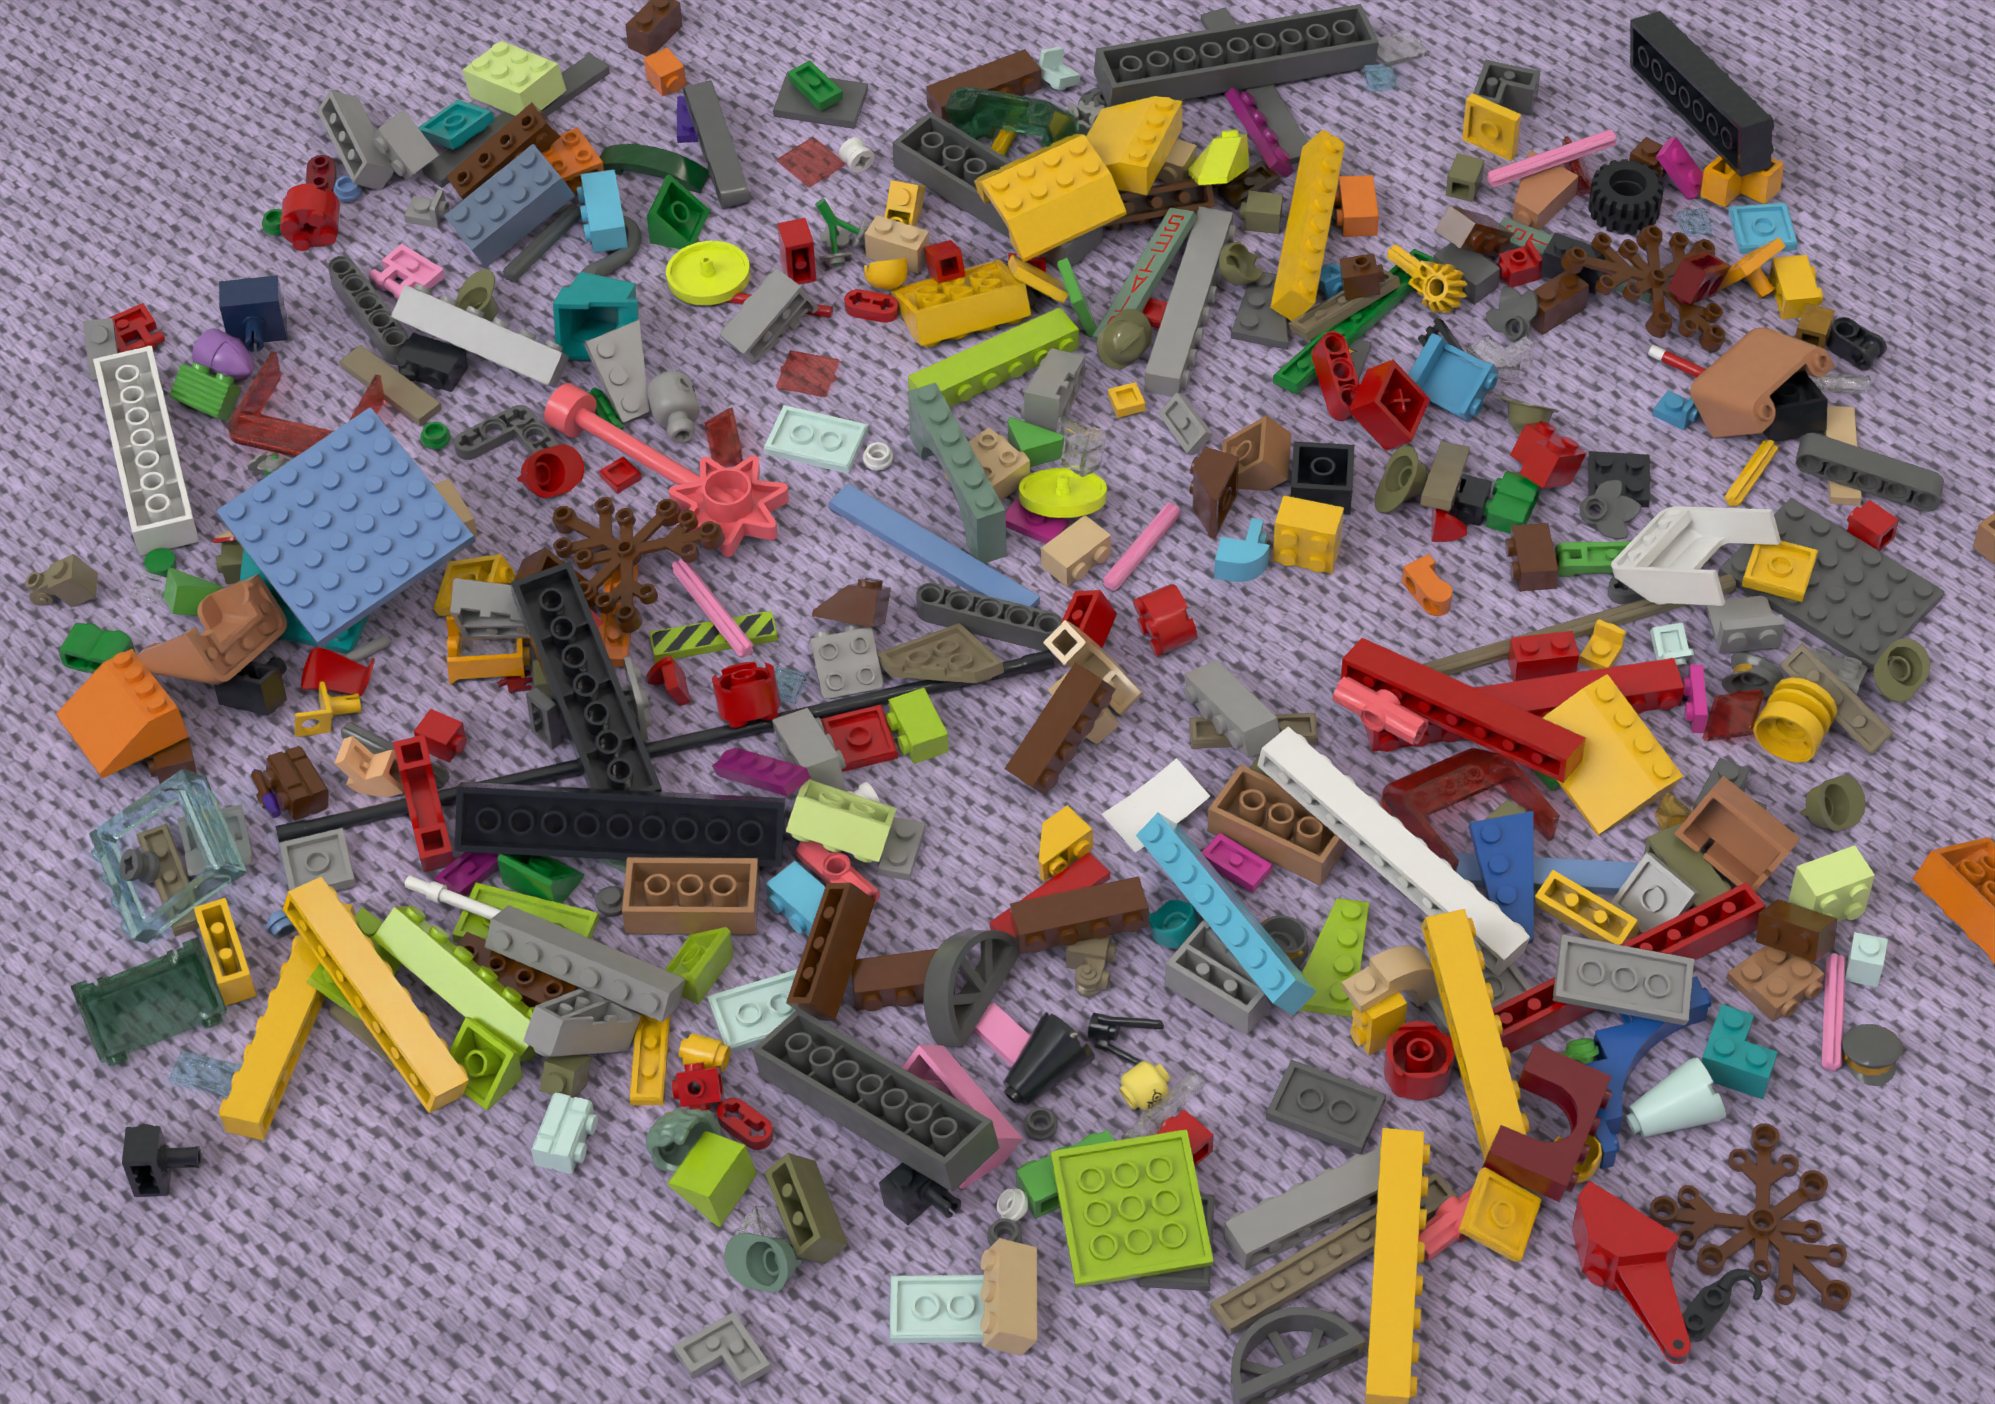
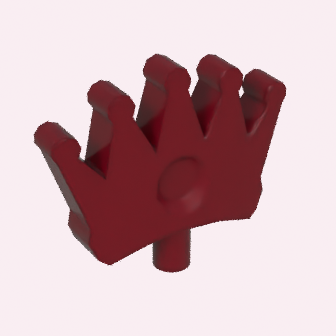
M530 670L524 671L525 677L531 674ZM506 676L502 677L503 680L497 682L499 688L507 685L508 692L512 694L530 691L532 686L525 685L533 682L532 677Z

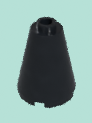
M1045 1012L1004 1079L1003 1084L1006 1089L1003 1092L1014 1104L1019 1105L1022 1102L1025 1105H1029L1089 1065L1095 1059V1054L1087 1043L1083 1047L1080 1046V1042L1077 1039L1079 1034L1066 1022L1052 1013L1049 1016L1048 1012Z

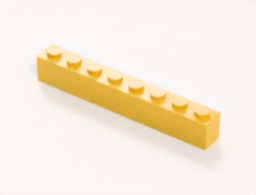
M1324 129L1302 147L1270 308L1290 321L1303 315L1315 305L1345 148L1344 142Z
M321 876L288 891L282 910L428 1113L461 1098L469 1081L465 1068L454 1060L449 1053L446 1042L442 1038H438L431 1028L428 1017L414 1005L409 991L405 987H401L394 977L390 965L383 961L375 951L372 940L361 932L353 914L350 911H346L340 903L335 889L328 886Z
M341 903L346 911H350L353 916L356 915L353 905ZM296 935L293 939L292 953L288 962H284L281 966L280 980L276 989L273 988L270 991L268 1008L264 1016H260L257 1021L256 1035L253 1042L248 1043L245 1048L242 1067L240 1071H236L233 1075L231 1092L228 1098L223 1099L221 1102L219 1118L222 1119L225 1131L228 1133L259 1140L265 1139L326 996L306 982L320 964V961L301 935Z
M1465 909L1428 916L1421 924V929L1485 1162L1500 1125L1524 1135L1529 1133L1530 1128L1526 1114L1521 1113L1517 1100H1520L1521 1095L1516 1080H1512L1509 1067L1512 1066L1509 1050L1507 1047L1503 1048L1500 1035L1503 1034L1502 1023L1499 1015H1494L1491 1002L1494 1001L1491 984L1489 982L1485 983L1482 970L1485 969L1484 957L1481 950H1476L1473 938H1476L1475 924L1472 918H1467Z
M1382 1128L1365 1404H1409V1398H1416L1417 1376H1411V1363L1418 1364L1419 1342H1413V1329L1420 1330L1421 1309L1414 1307L1415 1296H1422L1423 1275H1416L1417 1263L1424 1262L1425 1242L1418 1241L1419 1230H1425L1427 1213V1209H1420L1421 1197H1427L1428 1176H1422V1165H1429L1430 1144H1424V1131Z

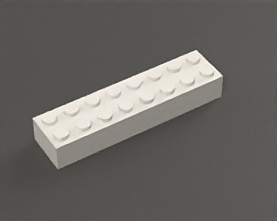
M152 346L93 359L131 530L139 556L148 554L157 548L171 549L199 542Z

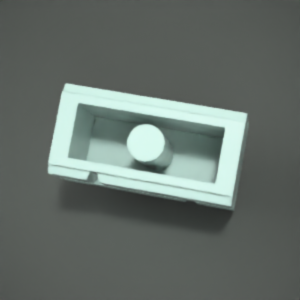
M556 1092L553 1094L531 1149L534 1165L572 1174L576 1164L583 1163L587 1151V1144L585 1143L587 1135L595 1133L598 1123V1116L594 1115L593 1104L590 1100L578 1097L572 1098L569 1095Z

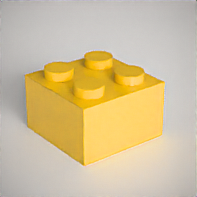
M1283 495L1275 520L1273 561L1285 566H1298L1314 572L1332 574L1341 547L1344 508Z

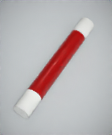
M1652 345L1648 352L1649 356L1696 378L1706 370L1655 345Z

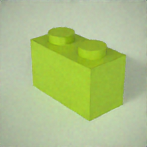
M925 688L889 699L890 712L886 714L889 728L892 732L897 731L901 752L903 755L909 754L913 764L949 752L948 733Z

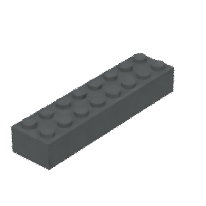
M929 112L892 142L893 164L895 168L1010 238L1008 227L991 201L984 203L979 196L974 180L993 170L1000 169V167L1011 163V160L932 112ZM1103 226L1038 256L1046 257V261L1057 268L1058 261L1068 258L1071 267H1073L1103 242Z
M800 1008L794 1011L752 1049L761 1078L951 1192L955 1191L1000 1148L991 1119Z

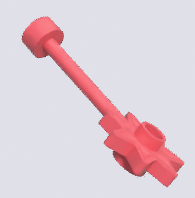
M565 383L561 385L549 398L544 412L545 422L549 426L571 438L578 436L586 430L677 484L669 489L670 499L678 503L682 512L685 510L694 511L699 522L697 527L689 532L699 530L700 526L707 521L719 524L725 535V541L719 547L724 557L733 556L744 535L767 540L777 538V525L771 512L789 502L788 486L780 482L761 481L760 464L757 456H750L733 468H725L711 458L703 457L700 459L699 476L596 415L595 397L574 384Z

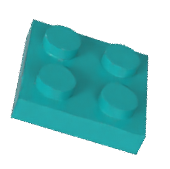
M456 100L418 128L428 141L454 150L462 147L475 134L483 132L489 124L495 121V118L490 110Z

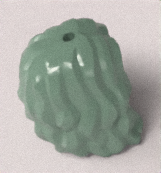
M677 1108L662 1115L650 1128L646 1137V1149L657 1168L675 1172L704 1131L722 1136L720 1134V1124L718 1119L714 1118V1114L711 1111Z

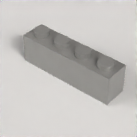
M330 90L317 112L352 182L357 185L382 190L387 181L392 177L394 169L386 153H381L373 142L372 134L375 132V129L358 97Z
M1218 660L1184 673L1186 687L1183 688V692L1190 705L1194 704L1199 709L1202 717L1209 719L1214 724L1218 733H1223L1229 739L1233 748H1238L1247 758L1261 753L1262 747L1280 734L1277 717Z

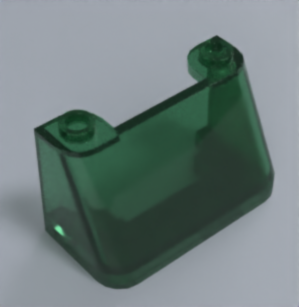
M960 87L951 93L945 106L952 125L976 140L982 137L992 140L997 128L1042 136L1041 145L1044 148L1065 137L1073 136L1079 131V123L1073 112L1052 102L973 87Z
M198 937L183 942V947L176 950V955L172 949L167 951V955L105 979L103 976L97 978L98 985L96 986L94 982L88 984L86 980L70 986L100 1063L107 1062L109 1066H114L128 1059L126 1054L203 1025L204 1029H208L223 1022L222 1016L227 1014V1008Z

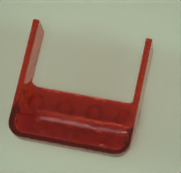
M271 351L228 422V433L230 439L236 444L296 457L334 431L261 414V411L282 378L277 352ZM375 374L350 420L369 407L372 408L376 415L378 414L385 402L381 375Z
M1481 748L1467 749L1388 783L1383 788L1381 805L1385 811L1391 816L1398 818L1410 833L1422 839L1428 848L1439 858L1445 859L1455 872L1457 871L1459 860L1427 822V816L1497 785H1501L1518 806L1523 807L1527 812L1533 811V825L1548 842L1554 838L1560 817L1513 760L1496 752Z

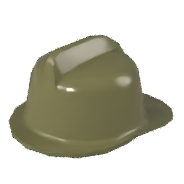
M487 269L480 270L471 275L460 288L456 299L458 301L456 307L466 311L467 307L471 306L484 312L482 318L491 322L498 313V306L492 295L496 279L494 273Z
M1125 309L1104 326L1098 334L1096 341L1097 353L1101 361L1114 369H1123L1134 363L1151 344L1152 329L1147 317L1138 310Z
M1495 394L1496 397L1508 401V421L1513 430L1519 435L1526 424L1539 423V421L1549 424L1552 414L1559 412V410L1532 405L1508 396Z
M1408 445L1402 446L1390 457L1375 494V508L1378 512H1391L1403 501L1413 500L1424 489L1428 476L1425 464L1418 459V453L1413 447Z
M1909 638L1897 639L1886 648L1874 665L1873 677L1876 686L1889 700L1895 702L1907 701L1925 682L1930 673L1931 663L1929 655L1925 648L1916 640Z
M1841 775L1826 780L1812 788L1806 796V808L1800 811V814L1808 816L1811 823L1817 828L1840 831L1860 822L1865 813V795L1856 779L1849 775Z

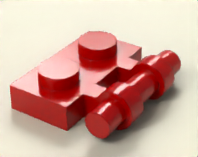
M144 303L109 317L114 318L119 353L152 346L154 350L156 345L165 342V337L161 331L150 335L149 332L156 330L157 326ZM137 337L140 338V340H137L133 343H130L128 345L125 344L126 342L133 340Z

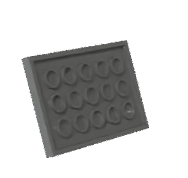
M1790 498L1774 514L1780 540L1818 550L1803 602L1742 586L1743 577L1754 544L1744 543L1718 571V576L1733 575L1737 588L1752 597H1766L1772 610L1783 614V617L1847 657L1860 660L1862 665L1868 666V670L1871 672L1874 670L1877 659L1886 648L1897 639L1905 638L1943 599L1945 592L1793 498Z

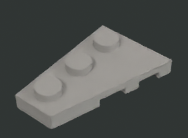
M637 320L584 343L611 405L622 424L648 414L650 411L640 321Z

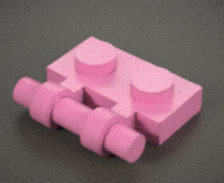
M403 244L399 245L382 259L384 271L379 272L374 269L369 274V279L375 282L376 287L383 291H390L397 300L404 284L414 288L415 284L418 283L432 289L445 278L444 269ZM399 277L403 282L398 284L394 280Z

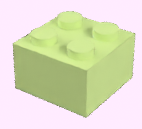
M1854 845L1797 866L1788 902L1838 918L1837 922L1845 919L1854 920L1860 917L1866 910L1875 875Z

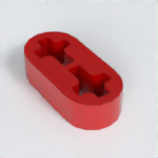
M855 289L849 291L844 298L845 311L852 317L888 323L894 321L899 314L898 301L891 295Z
M731 1097L723 1100L718 1105L717 1117L720 1126L744 1145L753 1150H762L772 1143L774 1135L771 1122L747 1103L738 1098ZM738 1111L739 1119L735 1116L727 1118L726 1112L735 1113ZM751 1128L757 1132L763 1129L764 1135L757 1134L752 1137Z

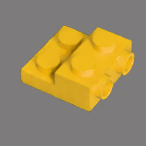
M502 554L449 561L433 609L438 616L451 615L454 578L508 585L515 580L514 570Z

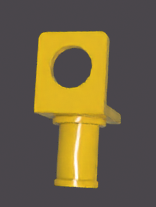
M319 682V704L321 710L296 713L294 733L296 737L331 732L333 716L361 713L359 694L331 697L330 694H327L325 682ZM309 719L319 721L314 727L306 728L302 726Z

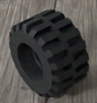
M1621 159L1620 162L1613 160L1610 161L1609 165L1603 164L1600 166V170H1596L1592 178L1588 205L1591 218L1597 220L1598 226H1606V231L1613 232V230H1616L1621 235H1624L1625 232H1630V235L1637 234V230L1641 231L1644 227L1655 225L1661 211L1664 192L1663 179L1659 177V173L1656 170H1651L1650 165L1640 164V161L1637 160L1632 162L1628 161V159Z

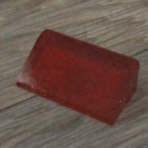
M1569 136L1564 137L1562 146L1572 143ZM1583 157L1564 163L1565 169L1578 175L1576 195L1590 194L1592 178Z
M732 407L704 422L711 459L725 468L736 466L743 461Z

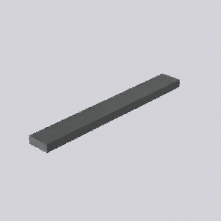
M1226 7L1201 14V22L1206 30L1237 25ZM1269 84L1242 89L1243 92L1247 91L1256 100L1255 107L1265 115L1268 120L1266 125L1279 138L1277 143L1290 155L1288 160L1290 164L1298 163L1302 147L1308 141L1274 85Z
M591 53L561 73L566 91L541 111L546 116L550 115L610 74L609 66ZM504 111L495 117V121L489 124L483 132L475 134L462 147L454 150L449 148L422 169L423 174L439 187H444L450 183L446 176L512 120L515 115Z

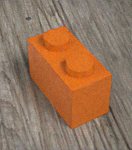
M1373 175L1340 176L1334 200V206H1339L1335 213L1336 226L1342 227L1343 237L1377 236L1379 214Z

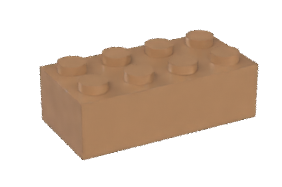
M1242 764L1239 765L1208 808L1207 832L1216 836L1218 833H1221L1257 856L1319 886L1323 884L1348 847L1344 841L1273 779Z
M627 857L622 906L625 933L694 934L727 927L731 931V935H757L760 891L758 858Z

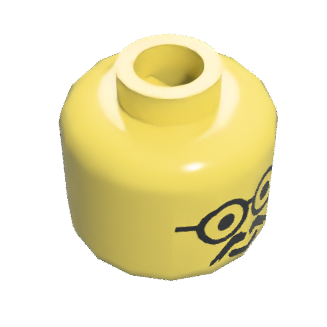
M1141 1061L1121 1076L1122 1086L1119 1087V1092L1133 1110L1139 1108L1142 1111H1148L1169 1095L1167 1082L1171 1079L1161 1064L1158 1063L1153 1066L1148 1061Z

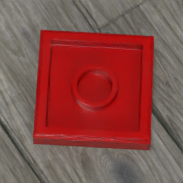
M881 704L820 719L825 735L829 733L833 740L835 751L840 750L843 755L846 768L841 769L842 772L898 759V751Z

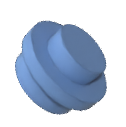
M342 176L335 182L333 192L340 201L350 202L361 196L362 186L354 184L350 176Z
M282 909L270 915L268 918L269 922L265 926L267 932L273 934L276 939H280L296 930Z

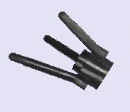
M1093 1013L1088 1027V1038L1096 1040L1095 1048L1107 1050L1137 1065L1141 1062L1140 1059L1110 1044V1040H1117L1120 1026L1163 1029L1164 1024L1161 1020L1113 1017Z

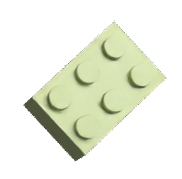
M504 41L494 44L492 48L479 58L474 59L471 64L462 70L470 97L515 116L531 102L542 110L566 91L558 63Z
M809 779L801 786L786 832L791 833L793 838L802 842H810L812 840L821 843L825 849L832 852H841L843 850L854 854V857L860 861L867 863L872 861L879 862L897 808Z

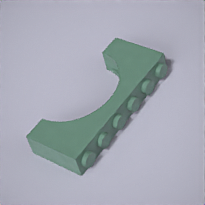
M932 383L908 391L910 439L921 459L935 455L941 463L955 494L964 524L966 543L973 557L984 564L1006 557L1005 508L936 383Z

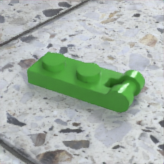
M1631 541L1559 543L1555 547V555L1559 560L1557 563L1558 575L1560 577H1571L1574 574L1613 573L1612 561Z

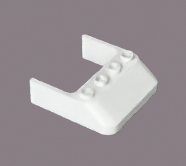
M1674 506L1660 511L1612 561L1611 567L1616 579L1655 604L1673 603L1723 606L1725 599L1717 570H1701L1709 558L1722 545L1727 543L1778 545L1781 540L1772 509Z

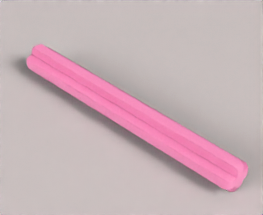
M1610 129L1491 170L1487 173V181L1494 188L1615 146L1617 136Z
M682 558L679 561H674L672 567L675 576L737 655L741 658L751 655L753 653L752 642L689 563H685Z

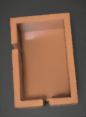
M1725 776L1721 777L1674 833L1696 853L1711 837L1715 842L1703 855V858L1735 885L1739 886L1747 882L1754 892L1759 889L1800 840L1796 834Z

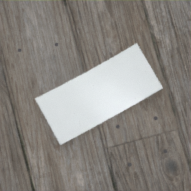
M1176 758L1155 777L1127 798L1102 813V815L1132 850L1137 852L1145 846L1136 835L1157 812L1177 824L1205 802L1210 795Z

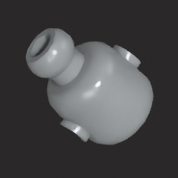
M667 371L655 376L647 388L648 400L654 420L661 427L667 429L668 437L672 441L685 443L691 440L695 433L693 422L697 420L700 413L691 379L685 373L679 371Z

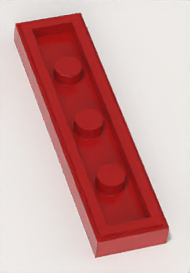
M1089 852L1020 901L1104 884L1110 879V871ZM1010 908L990 921L991 930L1003 931L1015 937L1011 925Z

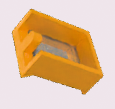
M446 616L448 632L447 666L450 685L458 679L521 676L525 678L524 666H530L529 647H524V643H528L529 638L464 639L454 618Z

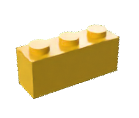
M1555 870L1551 871L1535 895L1538 908L1592 940L1620 945L1634 938L1639 932V924L1636 918Z
M226 898L193 907L224 1006L257 996Z

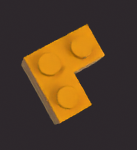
M1718 156L1704 168L1701 197L1726 207L1741 193L1755 201L1766 204L1781 190L1784 163L1771 157L1770 168L1740 177Z

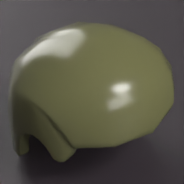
M1240 242L1225 245L1219 256V268L1222 277L1235 286L1248 285L1258 281L1263 272L1262 269L1256 268L1255 265L1258 256L1249 252L1247 247Z

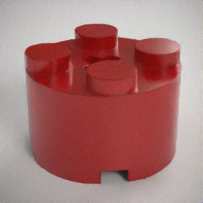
M300 184L287 191V195L282 201L280 231L284 238L293 244L294 249L306 251L310 247H324L333 245L336 242L340 215V201L337 195L327 188L326 192L317 189L315 184Z
M1175 584L1166 585L1133 600L1135 610L1140 617L1137 619L1138 626L1144 636L1150 634L1152 639L1149 640V643L1156 657L1198 639L1193 618L1189 619L1186 611L1188 609L1186 601Z
M756 662L738 663L722 669V676L717 678L716 674L712 677L719 717L728 721L730 727H741L751 720H771L778 716L781 701L773 665L765 663V668L757 667Z
M1425 1021L1405 1023L1393 1035L1391 1034L1386 1044L1384 1076L1392 1092L1398 1097L1412 1100H1427L1441 1096L1451 1079L1454 1058L1451 1038L1447 1033L1445 1036L1437 1030L1436 1025Z

